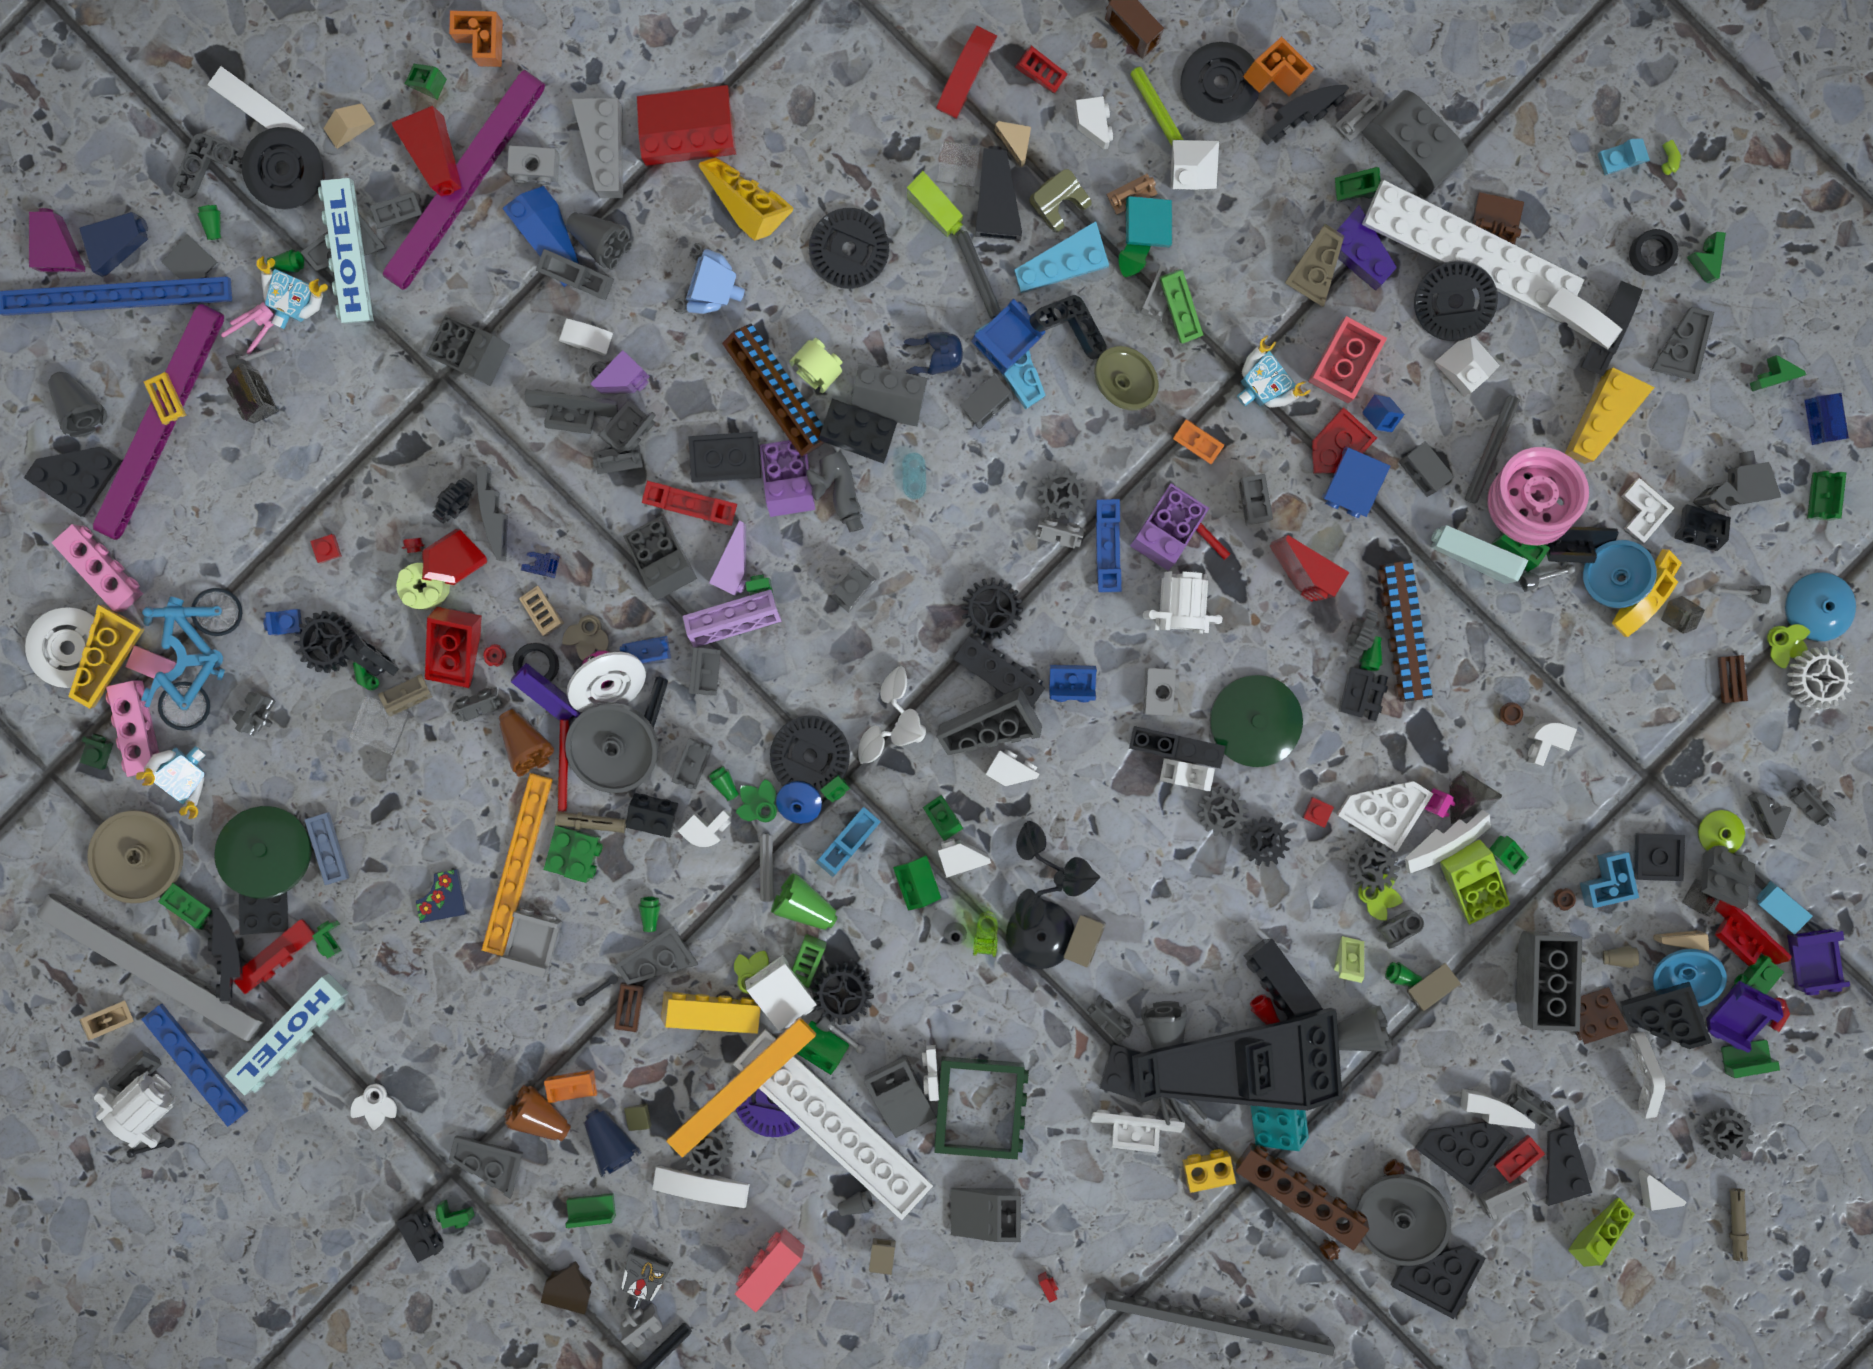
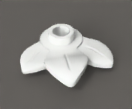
M371 1084L365 1089L363 1095L354 1099L350 1114L352 1118L365 1115L369 1126L375 1130L384 1122L385 1116L389 1118L396 1117L397 1106L394 1100L387 1096V1091L382 1085ZM373 1091L379 1093L378 1099L373 1097Z

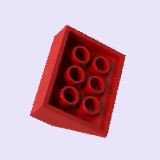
M728 85L637 96L641 158L646 166L737 155Z
M1289 535L1272 541L1269 545L1295 588L1302 592L1300 596L1310 602L1335 597L1349 574L1347 570Z

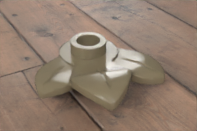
M586 615L580 619L578 624L571 625L566 629L562 644L576 645L578 656L581 660H584L594 653L596 649L607 651L609 639L607 634L601 630L600 620L593 615ZM589 622L594 625L592 631H588L586 628Z

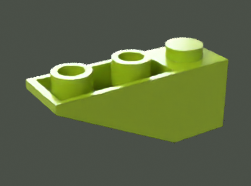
M1616 1198L1578 1234L1568 1251L1583 1267L1602 1265L1634 1217V1212L1620 1198Z

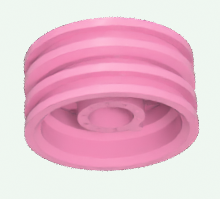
M1533 447L1514 455L1493 480L1488 492V509L1495 525L1509 538L1527 545H1544L1563 536L1583 514L1588 504L1589 486L1583 470L1571 457L1552 448ZM1524 474H1529L1530 479H1525ZM1562 499V506L1557 503L1558 500Z

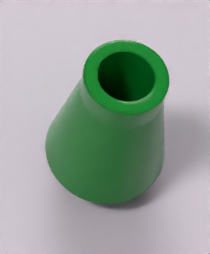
M217 205L198 207L199 213H197L207 240L221 239V211L218 210Z
M293 249L267 258V261L270 258L275 260V265L271 268L272 271L276 269L282 272L297 273L304 268L302 253Z
M1375 636L1371 648L1363 650L1359 661L1362 669L1379 671L1380 666L1383 665L1381 637Z
M721 766L708 775L710 778L709 782L727 801L739 795L729 769L726 770L724 766Z
M648 896L640 898L638 908L644 932H654L657 930V921L661 907L657 897Z
M1391 962L1385 973V978L1391 984L1413 987L1422 980L1420 975H1417L1400 962Z

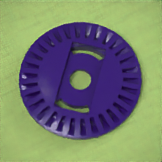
M759 1088L756 1091V1103L753 1104L751 1095L736 1108V1112L744 1125L751 1131L765 1137L786 1136L800 1128L778 1105L769 1102L767 1095Z

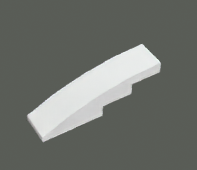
M220 66L207 84L266 129L287 127L303 132L305 129L301 124L222 66Z
M1482 809L1467 824L1459 819L1444 834L1436 829L1405 858L1407 872L1411 874L1432 866L1474 842L1491 828L1490 814Z
M660 1165L655 1170L652 1190L703 1202L745 1208L750 1184L711 1175L710 1173L701 1175L686 1169L679 1171Z

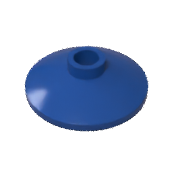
M794 781L787 783L779 790L776 805L780 814L785 819L803 824L813 821L819 815L822 808V799L819 792L810 784ZM798 804L801 808H797L794 805Z

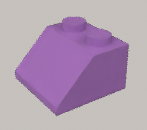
M622 350L591 382V385L601 394L635 393L637 390L640 392L648 384L647 379L650 376Z

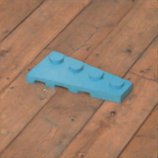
M1097 222L1090 224L1016 268L1014 273L1020 293L1108 268L1109 263Z
M987 323L986 325H984V326L981 327L980 329L976 330L974 334H976L979 330H982V329H983L985 326H987L989 323ZM1027 351L1007 372L1002 374L1025 410L1046 396L1037 370L1033 366L1030 351Z

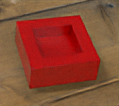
M334 534L310 541L317 563L321 564L342 557Z
M1311 797L1302 818L1325 828L1334 807Z
M1046 1271L1038 1275L1039 1284L1049 1303L1057 1300L1056 1291L1059 1288L1053 1277L1049 1278Z

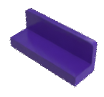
M525 663L511 678L513 685L559 721L560 719L569 720L573 715L577 718L580 715V712L570 704L567 695L529 664Z

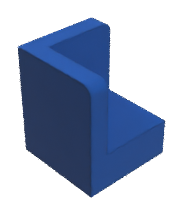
M1375 394L1363 410V415L1376 430L1393 432L1405 415L1390 397Z

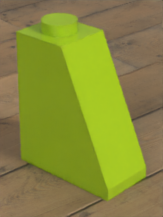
M922 171L907 187V199L946 237L951 233L955 235L963 226L961 223L963 215L928 175Z

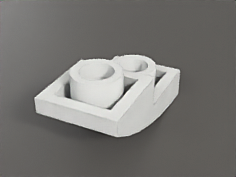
M565 319L559 341L578 349L585 348L605 356L613 333L586 323Z

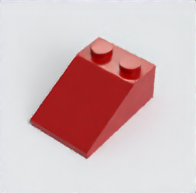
M436 607L427 617L426 680L470 688L481 637L482 615Z

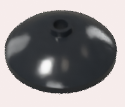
M1044 900L1046 913L1043 920L1037 926L1027 931L1022 930L1017 922L1015 912L1007 924L1006 940L1011 953L1020 963L1030 968L1047 969L1061 963L1065 959L1064 955L1075 929L1069 914L1061 906L1048 900ZM1042 932L1045 933L1046 937L1044 940H1038L1037 935Z

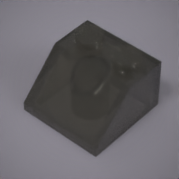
M241 363L226 378L229 385L227 391L232 399H236L239 405L237 410L243 420L255 424L279 412L258 370Z

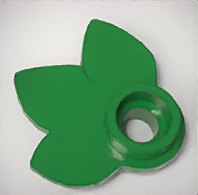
M765 779L760 784L759 789L749 785L741 786L740 797L744 805L736 810L739 817L746 821L756 819L764 823L772 821L777 815V807L774 804L777 793L773 784ZM765 806L770 809L768 815L762 813V808Z

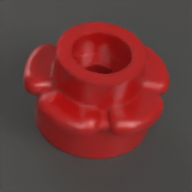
M422 537L403 540L404 547L402 549H407V553L421 552V547H424L425 544L422 543Z
M492 644L484 650L485 663L489 666H501L506 658V651L501 649L500 645Z

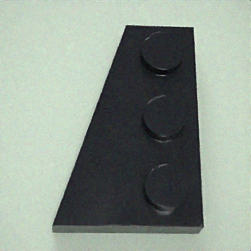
M1566 1125L1547 1131L1548 1174H1546L1547 1195L1545 1204L1550 1206L1592 1193L1573 1127Z

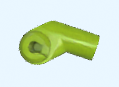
M1673 139L1662 145L1668 156V162L1661 166L1665 175L1677 172L1680 166L1681 154Z

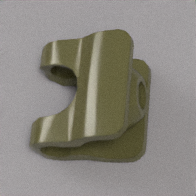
M1064 169L1048 179L1029 197L1032 207L1049 228L1056 233L1064 228L1063 219L1058 211L1062 200L1072 201L1081 210L1087 209L1092 204L1090 197L1069 169Z

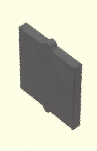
M188 234L176 246H172V251L162 261L180 280L207 278L206 274L218 263Z

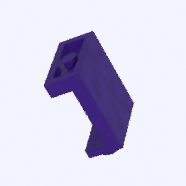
M1830 928L1787 935L1789 952L1792 956L1791 966L1796 990L1804 992L1805 995H1818L1821 990L1839 992L1842 991V987L1850 986V981L1844 980L1838 942L1844 940L1843 931Z
M1739 981L1706 1017L1708 1032L1713 1037L1722 1039L1730 1043L1734 1048L1742 1049L1749 1053L1752 1050L1751 1041L1771 1019L1779 1022L1784 1015L1781 1002Z

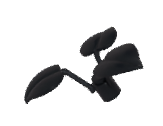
M1027 821L1018 835L1016 842L1018 855L1024 860H1032L1035 856L1037 860L1058 872L1054 875L1056 887L1040 890L1036 894L1032 889H1026L1019 895L1015 913L1017 922L1024 931L1037 926L1045 916L1046 904L1040 897L1041 895L1055 891L1061 892L1063 889L1068 896H1079L1089 890L1100 879L1099 874L1083 858H1071L1063 868L1041 857L1039 853L1046 848V836L1042 828L1033 821Z

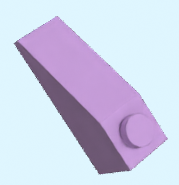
M741 521L738 522L709 582L737 596L738 592L742 594L746 587L745 582H747L745 580L746 524Z

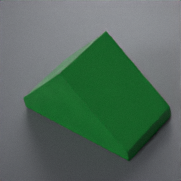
M414 63L405 81V85L438 100L447 79L434 66Z

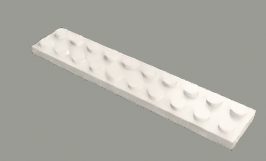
M1385 180L1380 182L1362 225L1441 264L1461 260L1481 266L1492 277L1498 292L1561 323L1565 321L1549 313L1547 305L1561 286L1578 296L1584 279Z
M764 1029L733 1062V1065L742 1071L776 1038ZM795 1056L759 1087L762 1092L899 1219L903 1220L933 1187V1184Z

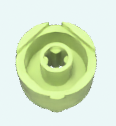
M814 338L812 341L808 340L791 358L789 363L792 367L796 365L799 368L796 373L815 390L819 386L821 388L820 392L824 393L842 373L840 365L843 362L834 353L830 355L824 349V344L819 339Z
M423 563L408 565L399 572L396 584L397 593L402 602L411 608L432 610L439 607L449 594L450 584L433 579L431 581L422 580ZM423 583H426V587H424L423 590H421L420 586Z

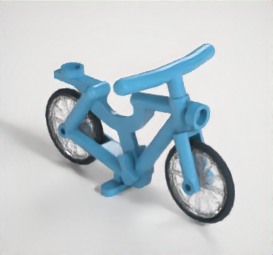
M210 588L204 590L194 599L191 607H182L183 600L170 597L167 607L152 608L148 606L142 610L144 615L143 624L146 626L152 624L153 617L165 618L161 646L163 649L172 647L176 651L177 664L168 673H156L151 689L145 688L141 701L146 702L144 707L150 708L154 693L158 688L162 687L164 691L158 700V712L164 723L176 730L184 731L197 728L207 719L210 712V700L202 686L210 674L218 676L217 680L222 681L225 669L220 668V671L213 669L220 667L222 664V654L217 650H212L186 618H192L195 626L207 635L223 636L234 631L242 620V606L238 598L225 589ZM174 621L178 623L203 654L187 655L182 643L172 636ZM203 666L193 683L186 681L171 683L182 675L186 667Z

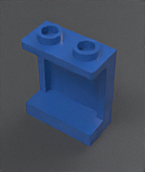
M1012 299L1008 306L987 326L979 330L971 340L978 350L1002 374L1007 372L1045 334V331L1039 332L1033 329L1030 324V315L1027 313V308L1023 303L1017 302L1015 299Z
M1345 446L1341 461L1326 493H1323L1322 497L1327 500L1325 504L1335 509L1342 506L1348 509L1347 514L1359 518L1360 515L1367 517L1391 466Z

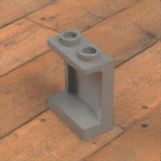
M521 907V910L518 909L513 912L512 917H514L508 942L498 966L544 978L548 975L562 921L556 920L557 917L544 913L543 916L534 914L535 911L532 909Z

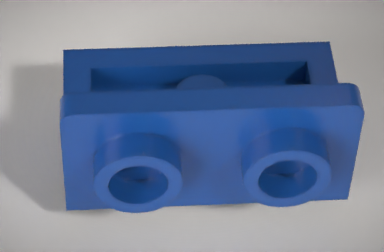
M1050 665L1049 698L1057 702H1065L1067 700H1077L1083 703L1095 701L1096 666Z

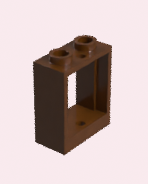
M1108 0L1109 4L1106 7L1105 20L1143 59L1159 44L1164 27L1138 0Z

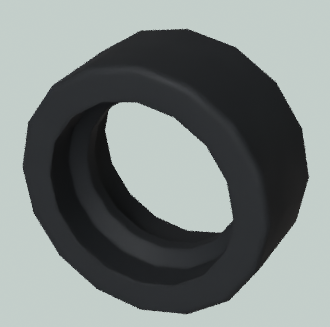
M1648 230L1637 237L1630 246V262L1635 270L1643 275L1654 276L1661 274L1673 266L1678 257L1677 241L1672 234L1665 230ZM1650 239L1658 240L1665 247L1666 258L1663 263L1657 266H1651L1642 258L1641 247L1644 242Z
M529 643L519 648L514 655L512 663L515 674L523 667V660L528 653L539 651L544 653L549 659V670L544 677L550 682L553 681L559 670V659L552 648L541 643Z

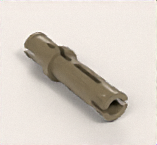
M557 811L555 816V826L575 827L576 830L585 828L624 834L626 830V819L583 815V812L574 814Z
M1731 1188L1729 1192L1732 1232L1729 1235L1730 1239H1732V1259L1741 1261L1740 1258H1742V1261H1748L1747 1240H1749V1234L1746 1233L1745 1189L1737 1188V1191H1735V1188Z

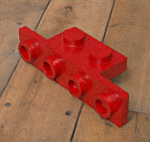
M1717 898L1710 899L1709 904L1724 917L1715 935L1748 966L1755 964L1761 953L1771 958V962L1775 965L1790 961L1792 956L1742 909Z
M300 919L243 966V980L233 981L244 994L249 993L262 981L266 983L276 975L274 972L280 966L284 968L294 960L292 956L314 939L312 935L315 932L304 919Z

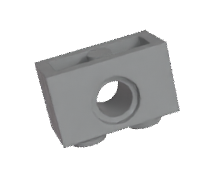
M509 146L507 174L517 183H528V180H532L542 185H550L551 182H558L560 154L555 148ZM532 162H538L537 169L533 171L528 169Z
M1146 668L1143 714L1173 716V711L1177 712L1178 698H1174L1175 688H1179L1180 678L1179 675H1176V670ZM1161 685L1165 686L1168 691L1167 696L1163 699L1158 698L1156 695V689Z

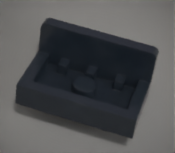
M634 793L628 806L626 828L671 838L675 814L679 804L668 799H659L646 794Z

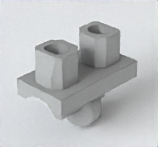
M653 1303L643 1310L638 1308L634 1312L631 1308H628L624 1311L626 1319L621 1322V1342L625 1346L630 1343L638 1348L646 1340L643 1333L646 1329H649L653 1334L662 1329V1321L657 1315V1307Z

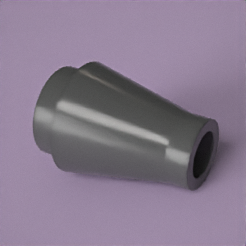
M953 922L946 926L944 937L949 944L959 945L965 941L967 931L961 923ZM953 933H958L960 937L958 939L952 938L951 935Z
M862 1190L843 1202L838 1203V1211L842 1217L845 1215L869 1213V1210L874 1207L869 1191L863 1192Z

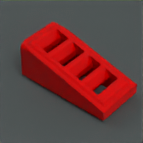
M1032 45L1026 49L1015 66L1021 73L1052 93H1056L1068 74ZM1030 57H1031V58H1033L1034 60H1033V62L1031 63V65L1028 66L1026 63L1028 62V60H1029ZM1038 62H1039V63L1042 64V65H1041V67L1039 68V70L1036 72L1034 69H1035V67L1037 66V64H1038ZM1046 68L1050 69L1045 78L1041 76ZM1056 73L1058 76L1053 83H1050V78Z

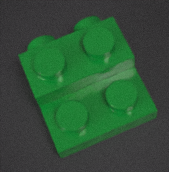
M559 825L555 826L544 870L580 882H589L590 879H594L597 870L594 862L596 856H600L603 848V843H600L601 837Z

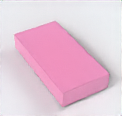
M134 646L126 667L154 678L157 672H170L174 669L177 662L142 647Z

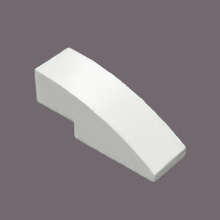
M1562 286L1547 305L1549 313L1568 323V327L1606 349L1610 348L1622 331V328L1607 316Z
M1462 1088L1460 1107L1466 1112L1482 1113V1119L1488 1124L1535 1129V1124L1506 1102L1485 1093Z

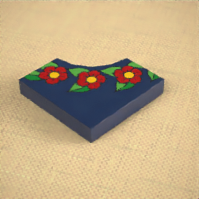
M459 869L434 874V883L431 891L424 898L416 900L420 923L467 914Z

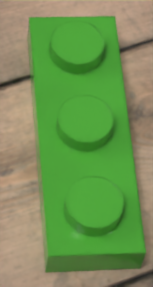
M1179 269L1159 277L1179 342L1183 344L1203 336L1183 270Z

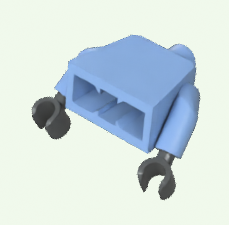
M695 243V248L700 249L697 254L690 252L691 256L698 261L686 300L689 302L687 303L685 300L677 298L675 301L683 303V307L680 310H674L680 314H684L687 311L689 313L706 314L718 311L721 306H726L729 298L740 302L744 296L745 289L734 285L736 273L732 271V266L722 254L709 249L704 250L699 243Z

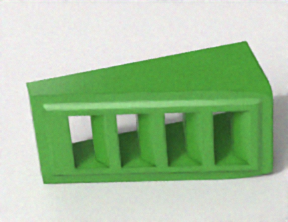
M808 934L803 939L791 969L804 987L807 988L811 984L827 944L825 941ZM803 953L813 956L816 959L813 960L811 958L803 956ZM799 962L812 966V968L802 966ZM796 970L808 974V978L795 973Z

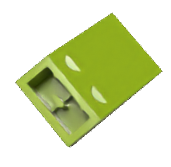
M1480 839L1440 861L1444 876L1469 925L1510 905L1493 853Z

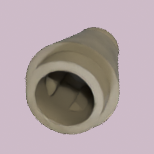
M1629 945L1602 952L1604 965L1608 964L1626 968H1633V966L1639 965L1637 947Z

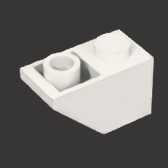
M1103 96L1076 100L1074 109L1077 130L1102 149H1108L1110 141L1113 140L1112 127L1107 125V118H1110L1108 103L1104 104Z
M1007 749L1004 752L1000 750L997 752L985 773L1004 786L1036 779L1040 775L1036 772V766L1026 760L1024 764L1015 760L1017 755Z

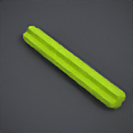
M1139 66L1132 70L1130 75L1171 146L1172 140H1184L1142 67Z

